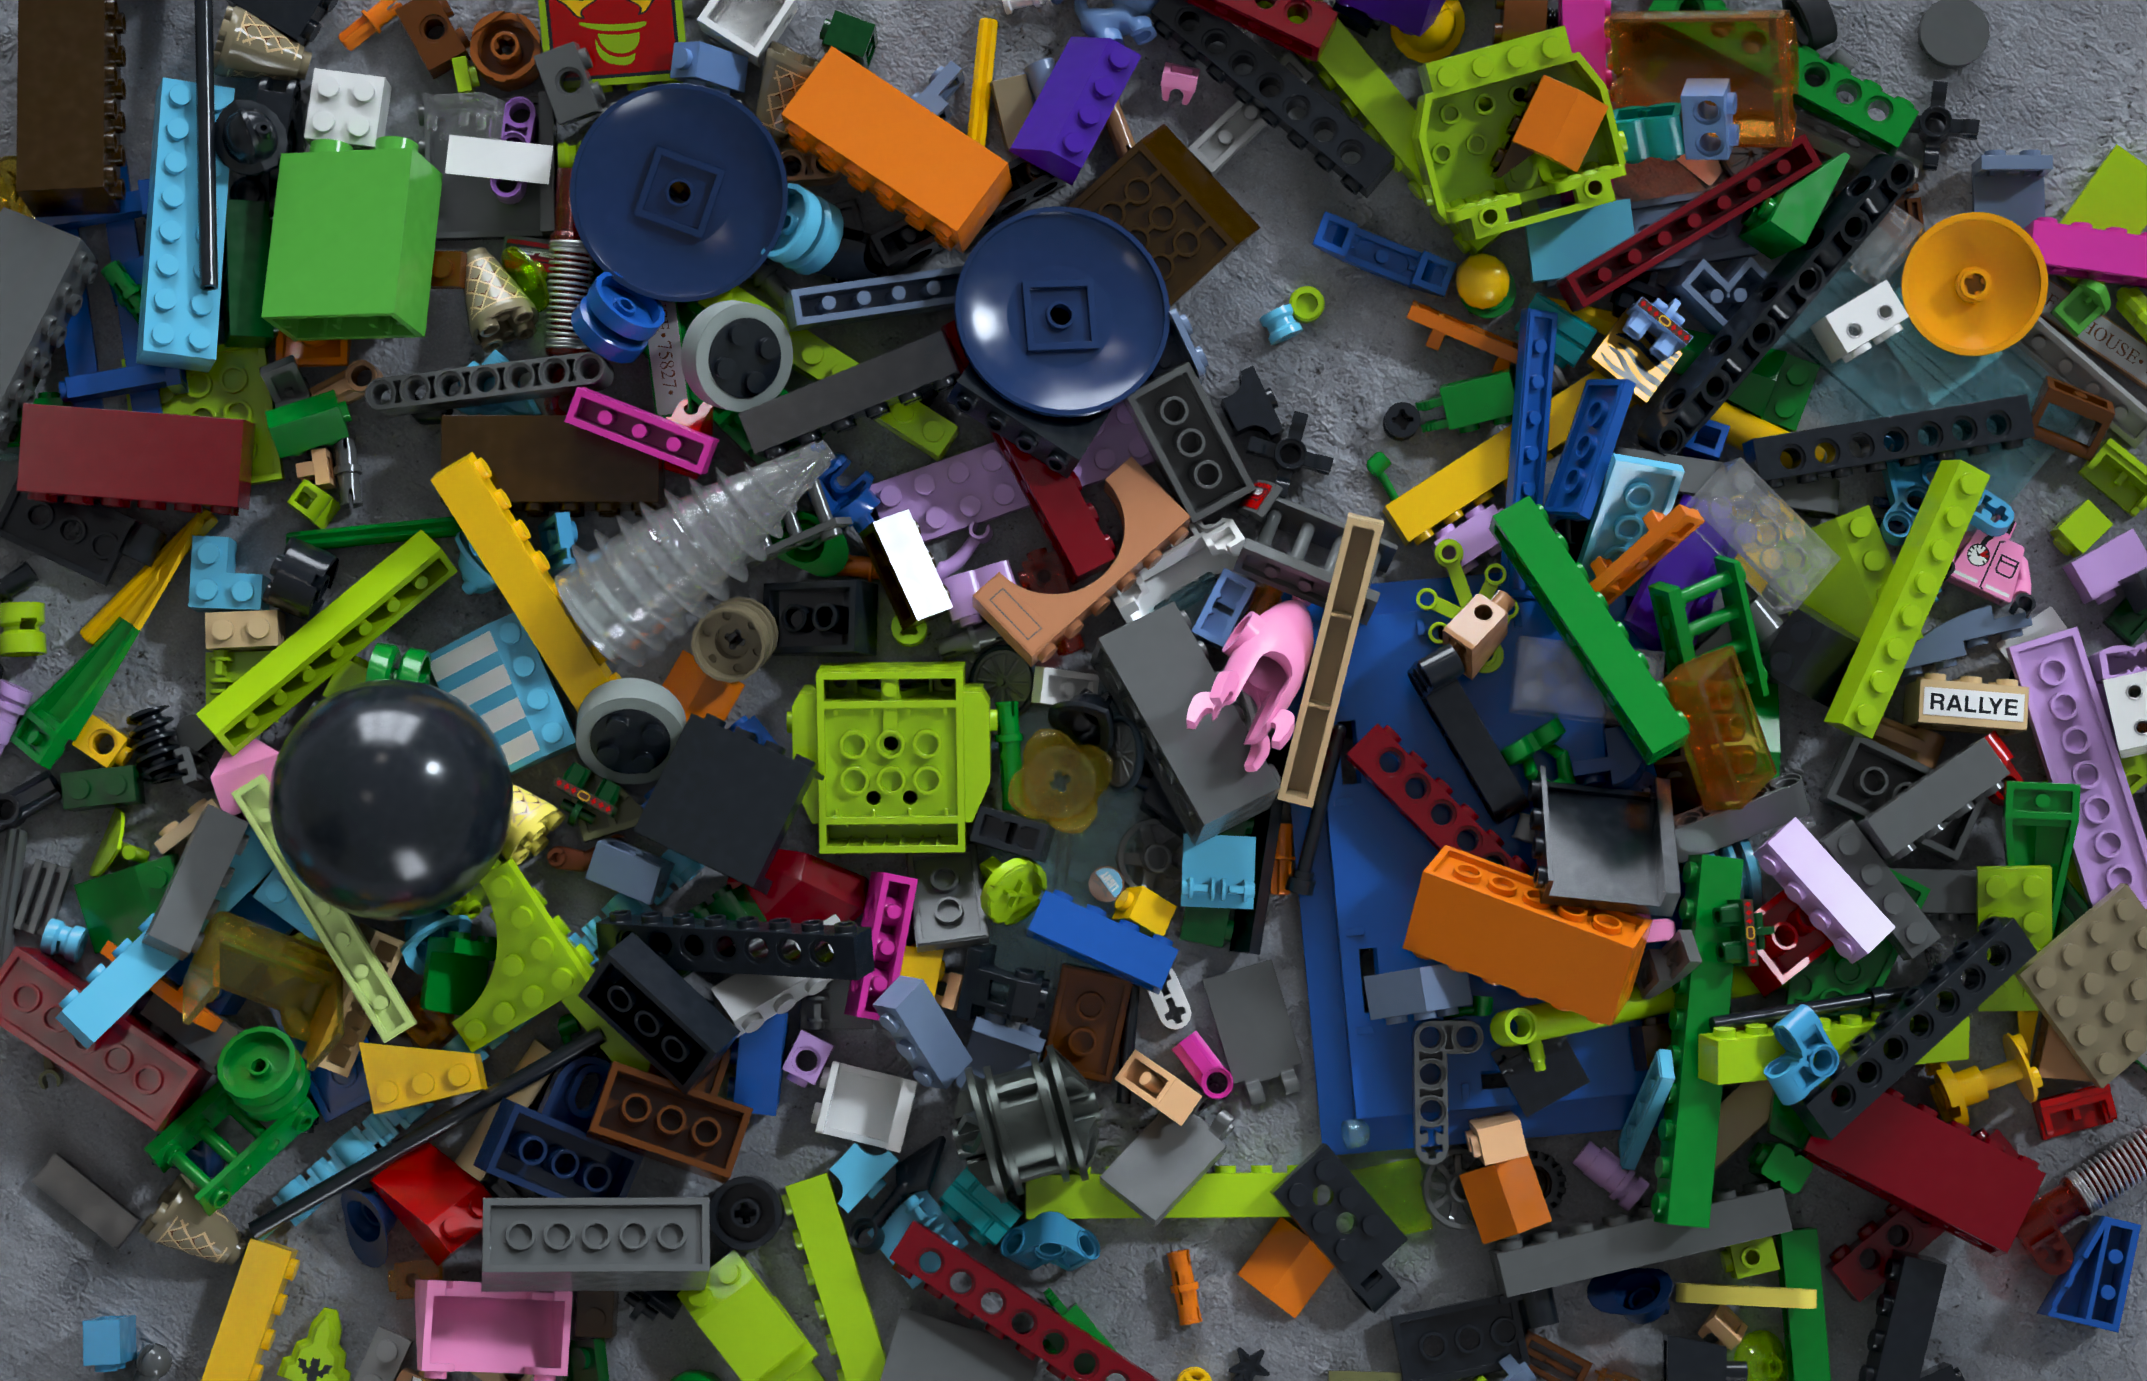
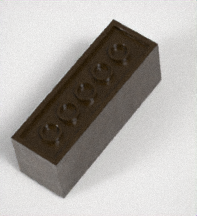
M18 0L16 192L33 217L120 213V200H125L126 198L124 179H120V167H125L126 165L125 148L121 145V133L126 132L125 114L121 112V100L126 99V85L124 79L121 78V67L126 66L125 47L121 45V34H126V18L123 12H119L117 0Z
M442 415L441 470L471 452L475 454L477 459L483 458L492 472L490 480L497 490L501 488L508 496L512 505L509 508L512 515L513 511L527 512L528 517H548L549 511H569L570 517L577 518L584 517L585 511L599 512V517L614 518L620 517V511L635 512V517L651 518L656 517V512H665L664 460L564 422L566 415ZM440 496V502L446 506L445 502Z

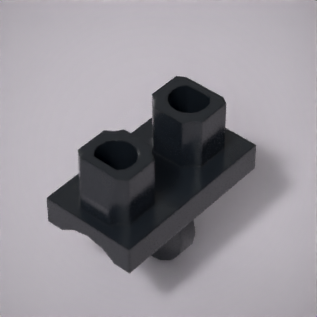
M1652 271L1649 280L1636 276L1614 290L1610 300L1613 303L1612 315L1619 318L1627 308L1629 309L1641 297H1644L1651 304L1658 297L1667 305L1674 298L1680 301L1681 297L1667 292L1664 288L1665 286L1657 284L1656 280L1659 273Z
M629 1291L624 1298L625 1302L634 1307L629 1318L636 1321L642 1313L653 1321L658 1313L661 1312L673 1320L682 1306L681 1300L677 1296L680 1291Z

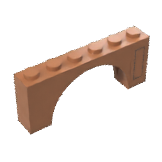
M1132 456L1105 479L1104 492L1118 511L1123 529V542L1114 563L1099 579L1073 592L1043 594L1024 589L998 572L973 594L972 606L1030 667L1039 660L1044 663L1050 659L1057 651L1056 645L1065 637L1070 640L1076 636L1084 627L1082 622L1091 614L1098 616L1110 604L1109 598L1118 590L1121 593L1128 590L1137 580L1135 575L1144 567L1148 570L1154 567L1163 557L1161 553L1170 544L1174 547L1177 546L1189 534L1187 529L1189 528L1191 516Z

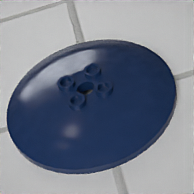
M669 83L633 92L618 100L597 118L583 138L574 159L570 179V203L575 227L582 243L597 265L604 272H609L613 275L611 278L629 290L646 297L670 302H690L715 297L731 290L748 279L768 258L767 255L776 245L784 225L788 205V183L784 162L778 146L770 132L752 111L729 95L715 89L688 83ZM684 182L689 186L690 197L687 201L678 203L670 197L669 190L673 183ZM764 248L766 251L762 255L761 251Z
M1061 206L1041 207L1016 214L1002 221L991 229L973 248L963 266L956 287L954 300L956 331L961 347L972 368L1002 398L1020 408L1052 417L1087 416L1102 412L1123 402L1134 394L1152 374L1163 354L1169 334L1170 304L1168 292L1161 272L1150 253L1135 236L1121 225L1109 218L1084 209ZM1056 308L1065 310L1069 315V322L1064 325L1056 324L1051 319L1050 312Z

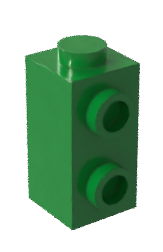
M335 390L265 411L268 428L280 458L299 456L308 449L321 445H333L341 439L349 437L346 423L352 421L346 401H338Z

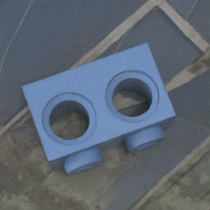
M1687 78L1680 96L1686 160H1729L1733 146H1738L1740 138L1739 125L1733 124V114H1736L1737 94L1736 92H1731L1730 78ZM1704 101H1711L1715 103L1716 106L1708 105ZM1707 133H1714L1718 137H1711Z
M1224 568L1191 631L1194 637L1222 651L1228 637L1244 618L1258 591L1257 584Z

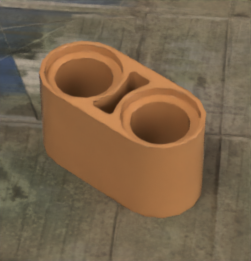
M789 149L780 153L784 165L791 161L801 165V170L797 175L787 176V183L799 184L803 187L826 186L837 183L843 176L838 170L836 173H822L819 171V158L809 151L803 154L797 149Z

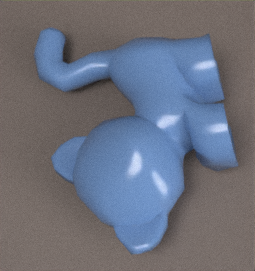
M1051 0V1H1052V3H1054V4L1057 5V4H1060L1063 0ZM1074 0V11L1080 20L1081 29L1088 37L1111 38L1125 46L1122 37L1129 35L1133 37L1138 45L1151 42L1157 36V31L1152 21L1146 15L1151 14L1150 11L1160 0H1112L1114 6L1110 8H1089L1087 0Z

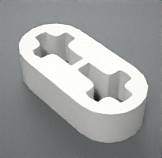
M1171 968L1169 971L1171 980L1166 982L1170 994L1163 996L1162 991H1160L1159 995L1149 990L1147 992L1161 1023L1168 1029L1176 1030L1188 1024L1191 1018V1009L1176 973ZM1168 998H1172L1177 1008L1183 1006L1185 1009V1013L1181 1015L1182 1022L1176 1024L1173 1019L1167 1021L1165 1018V1014L1169 1012L1166 1002Z

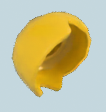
M1485 253L1471 255L1458 267L1456 271V288L1459 296L1468 306L1479 309L1494 307L1507 296L1510 283L1509 273L1504 263L1496 256Z

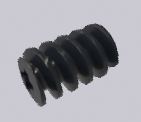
M169 705L143 709L126 719L128 725L138 726L129 733L130 738L141 740L133 746V752L145 754L136 761L138 767L148 768L139 775L141 781L151 782V784L170 782L187 776L184 772L175 771L178 763L184 760L174 758L171 755L174 749L180 748V744H170L168 742V739L177 735L176 730L165 729V725L174 720L172 716H162L161 712L169 708Z

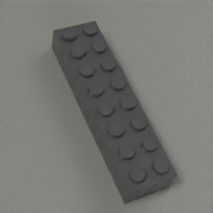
M1764 1180L1743 1184L1744 1191L1736 1193L1735 1190H1729V1188L1713 1191L1709 1228L1654 1222V1214L1652 1213L1651 1206L1637 1209L1638 1216L1629 1218L1628 1214L1623 1215V1213L1602 1217L1603 1224L1596 1226L1585 1221L1566 1226L1568 1232L1558 1234L1557 1231L1551 1229L1531 1234L1532 1241L1522 1243V1239L1518 1240L1517 1238L1496 1242L1497 1249L1489 1250L1498 1293L1508 1298L1793 1231L1783 1187L1772 1186L1770 1181L1764 1182Z

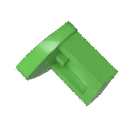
M2078 279L2073 284L2075 289L2050 312L2074 337H2077L2100 314L2105 315L2110 310L2111 299L2107 288L2103 284L2091 279Z

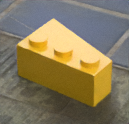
M359 1042L374 1114L394 1112L480 1092L488 1088L481 1054Z

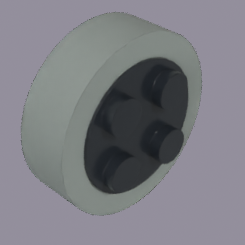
M736 300L721 301L700 312L688 327L681 349L682 370L689 387L702 401L714 407L734 412H743L775 399L785 387L793 364L791 338L781 319L766 307Z
M622 678L606 682L593 689L580 705L575 739L578 754L591 771L609 781L622 784H642L660 778L686 725L684 709L679 700L669 690L652 681L639 678Z

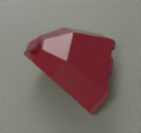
M778 849L765 875V878L773 881L768 894L765 895L746 886L767 922L774 918H790L791 923H801L811 919L824 921L834 914L837 915L840 921H847L848 919L855 921L864 912L869 880L862 875L808 853ZM728 877L727 885L731 884L733 889L743 885Z

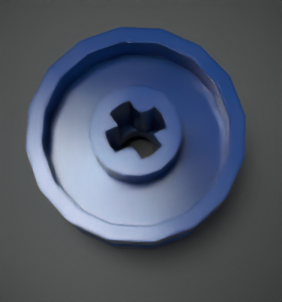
M613 271L614 273H616V274H617L618 276H620L621 278L623 277V276H621L620 274H618L617 272ZM603 272L588 289L587 296L579 302L572 312L571 324L580 340L596 354L621 364L632 363L641 355L648 345V340L656 334L664 323L665 312L659 300L631 291L611 278L613 277L611 273Z

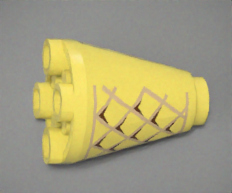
M512 783L513 814L510 830L501 853L506 860L513 858L517 866H519L528 857L529 853L537 856L548 845L547 834L550 831H554L564 821L565 815L551 803Z

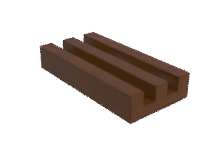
M1526 1329L1524 1336L1528 1355L1576 1379L1575 1381L1585 1380L1593 1363ZM1533 1340L1581 1365L1580 1372L1528 1347L1530 1341ZM1531 1364L1528 1365L1533 1374L1546 1381H1562Z

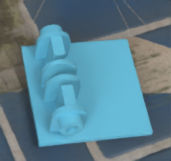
M1183 834L1181 906L1253 909L1255 898L1256 837L1216 835L1194 846L1188 834Z
M927 1190L917 1192L895 1209V1212L892 1213V1216L889 1217L882 1227L885 1239L880 1249L893 1265L895 1262L889 1257L914 1219L959 1249H963L969 1244ZM873 1228L867 1232L871 1238L874 1236ZM925 1252L920 1257V1265L925 1271L934 1272L941 1266V1259L935 1252ZM914 1274L911 1279L902 1275L912 1289L923 1281Z

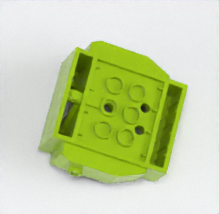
M1565 25L1432 61L1417 67L1424 95L1418 96L1411 140L1423 182L1421 186L1422 198L1425 206H1429L1431 215L1441 225L1458 222L1462 241L1487 237L1616 201L1611 179L1627 175L1624 152L1628 151L1627 140L1624 132L1618 131L1606 84L1580 52L1572 53ZM1546 75L1575 87L1609 106L1577 173L1534 153L1501 178L1494 179L1490 177L1494 169L1489 166L1491 159L1499 146L1505 147L1510 135L1506 134L1507 127L1515 114L1521 115L1526 105L1525 102H1518L1514 99L1513 92L1516 88L1522 89L1525 93L1531 81L1537 83L1538 79ZM1481 98H1487L1490 101L1488 111H1482L1479 108V100ZM1573 191L1575 203L1540 212L1537 199ZM1519 205L1522 217L1509 221L1506 208ZM1486 210H1492L1496 215V219L1492 224L1486 223L1483 219V214Z
M966 661L822 663L816 672V684H806L803 686L792 705V711H787L786 716L787 733H792L793 760L796 754L808 758L816 763L814 770L825 776L823 781L813 777L802 800V804L812 824H819V854L965 852L967 847V822H973L991 780V731H998L997 709H991L990 697L984 688V683H966ZM858 679H881V689H876V684H858ZM899 679H929V683H913L910 688H900ZM941 679H955V682L952 685H945ZM834 680H847V684L840 687L834 683ZM887 737H895L898 740V746L894 749L887 748L884 743ZM909 790L914 791L917 794V800L912 803L907 802L904 799V793ZM870 791H877L881 796V800L877 803H872L868 800L867 794Z

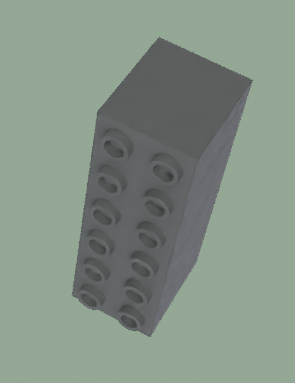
M3 207L0 212V450L5 452L9 443L11 444L15 441L20 429L18 423L22 417L23 403H34L36 396L34 391L40 379L43 380L48 375L51 368L50 359L56 347L59 348L64 343L67 335L66 327L71 317L76 316L82 306V295L87 284H92L98 273V260L81 238L6 207Z
M1171 602L1099 637L1090 663L1106 691L1112 695V701L1120 716L1132 719L1138 726L1143 739L1144 758L1192 843L1196 846L1270 809L1280 789L1281 779L1276 768L1272 764L1268 765L1266 760L1258 771L1246 772L1244 764L1250 752L1251 744L1244 745L1248 729L1244 724V713L1237 702L1222 707L1214 721H1212V714L1210 713L1201 719L1196 729L1187 728V713L1192 699L1200 692H1211L1219 671L1214 672L1208 661L1210 656L1206 646L1201 640L1197 641L1191 632L1192 624L1187 613L1184 610L1179 611L1175 602Z
M709 1197L483 1198L481 1292L705 1290L710 1272Z

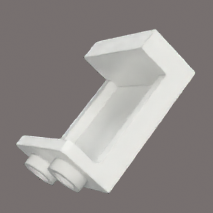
M833 1061L831 1068L824 1067L819 1088L826 1090L823 1102L815 1103L811 1123L817 1125L816 1133L827 1134L901 1153L918 1081Z

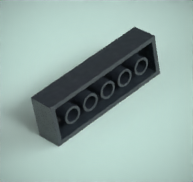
M939 331L738 413L754 454L763 458L766 457V459H772L790 451L789 447L796 444L818 443L824 440L822 434L828 431H837V434L853 429L858 426L856 420L867 416V418L874 420L885 416L891 412L889 406L899 402L904 404V406L919 402L924 399L923 393L933 388L938 393L951 389L957 383L956 379L960 378L962 372L947 335Z

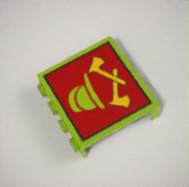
M538 0L543 52L573 41L579 44L580 49L586 47L593 64V68L588 69L592 82L598 81L603 93L613 92L612 85L627 84V90L630 91L647 88L648 82L662 81V84L683 83L670 78L674 43L686 42L682 0ZM577 73L568 74L563 82L564 89L568 93L577 91L581 84Z

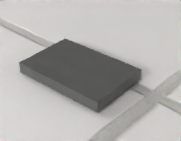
M967 843L965 852L905 853L908 877L918 879L912 909L917 953L990 943L986 914L981 908L980 897L983 888L977 843Z

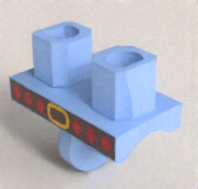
M1641 297L1626 312L1629 317L1622 329L1623 332L1637 341L1643 337L1647 330L1652 333L1657 339L1649 351L1662 362L1673 353L1688 345L1693 338L1692 335L1680 327L1686 319L1676 312L1681 305V302L1676 298L1667 305L1658 297L1652 304L1644 297Z

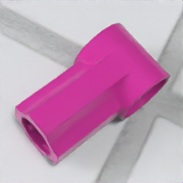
M1197 1030L1171 1049L1207 1098L1222 1100L1231 1093L1233 1088L1231 1073L1222 1065ZM1215 1073L1223 1075L1227 1080L1226 1090L1218 1094L1212 1093L1206 1084L1207 1078Z

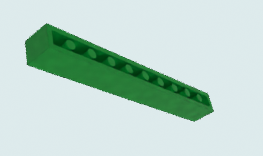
M1705 854L1688 855V861L1683 868V881L1686 883L1685 897L1681 900L1679 907V916L1682 919L1681 930H1692L1702 963L1685 978L1672 986L1675 993L1674 1008H1672L1669 1014V1027L1672 1030L1671 1045L1667 1047V1050L1672 1052L1675 1080L1664 1103V1118L1661 1119L1658 1127V1136L1661 1140L1660 1156L1657 1157L1655 1162V1175L1658 1178L1657 1192L1654 1193L1651 1201L1654 1222L1699 1228H1709L1722 1085H1716L1698 1078V1034L1713 1033L1709 1027V1018L1729 1014L1734 966L1733 963L1718 962L1716 956L1717 942L1731 941L1730 927H1715L1712 910L1715 907L1728 904L1727 900L1740 899L1744 859Z

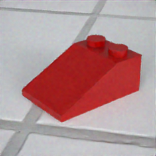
M1784 889L1754 911V913L1762 912L1764 926L1775 927V934L1764 935L1766 949L1757 950L1759 966H1740L1764 997L1782 986L1834 945L1821 930L1813 926L1809 916L1802 908L1787 897Z
M429 1142L396 1160L369 1181L370 1185L437 1266H440L482 1233L483 1198H493L478 1180Z

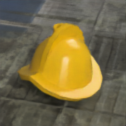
M1446 0L1433 25L1420 37L1405 34L1398 27L1390 24L1391 38L1396 47L1407 58L1421 63L1440 60L1450 55L1460 44L1465 30V14L1460 1Z

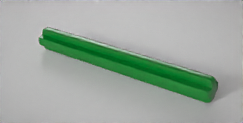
M452 516L289 532L286 535V545L291 537H295L321 549L405 542L420 530H423L431 539L456 537V534L462 531V529Z

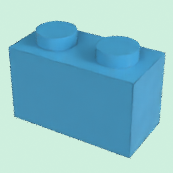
M136 1315L99 1316L82 1321L83 1366L95 1365V1372H111L126 1368V1362L136 1359Z

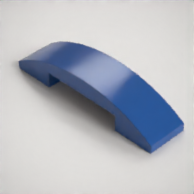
M1327 211L1324 212L1312 243L1314 247L1361 270L1400 285L1440 297L1445 296L1457 263L1427 251L1418 252L1358 228L1357 223Z

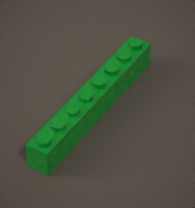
M1529 495L1493 515L1489 527L1490 532L1646 764L1649 766L1684 746L1690 735V725L1687 718L1681 711H1675L1669 702V693L1664 684L1659 680L1655 681L1648 671L1649 664L1645 656L1640 651L1635 652L1628 641L1629 635L1624 625L1620 621H1614L1608 612L1609 605L1605 597L1599 591L1595 592L1589 584V576L1584 566L1580 562H1574L1568 553L1569 546L1565 538L1560 533H1555L1549 525V516L1541 504L1536 505Z

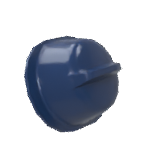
M373 1187L362 1191L347 1189L342 1193L340 1200L350 1246L362 1263L372 1268H379L387 1260V1235L395 1226L397 1216Z
M1631 1268L1593 1277L1587 1287V1298L1591 1305L1601 1312L1623 1315L1635 1324L1644 1325L1656 1321L1662 1315L1669 1314L1670 1306L1668 1299L1673 1291V1282L1668 1273L1661 1269Z

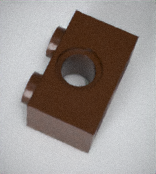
M412 0L395 9L433 79L453 69L452 58L466 56L468 61L471 60L466 51L470 47V41L462 27L455 30L449 18L455 15L447 0ZM435 26L444 27L445 32L441 38L436 40L428 38L430 29Z

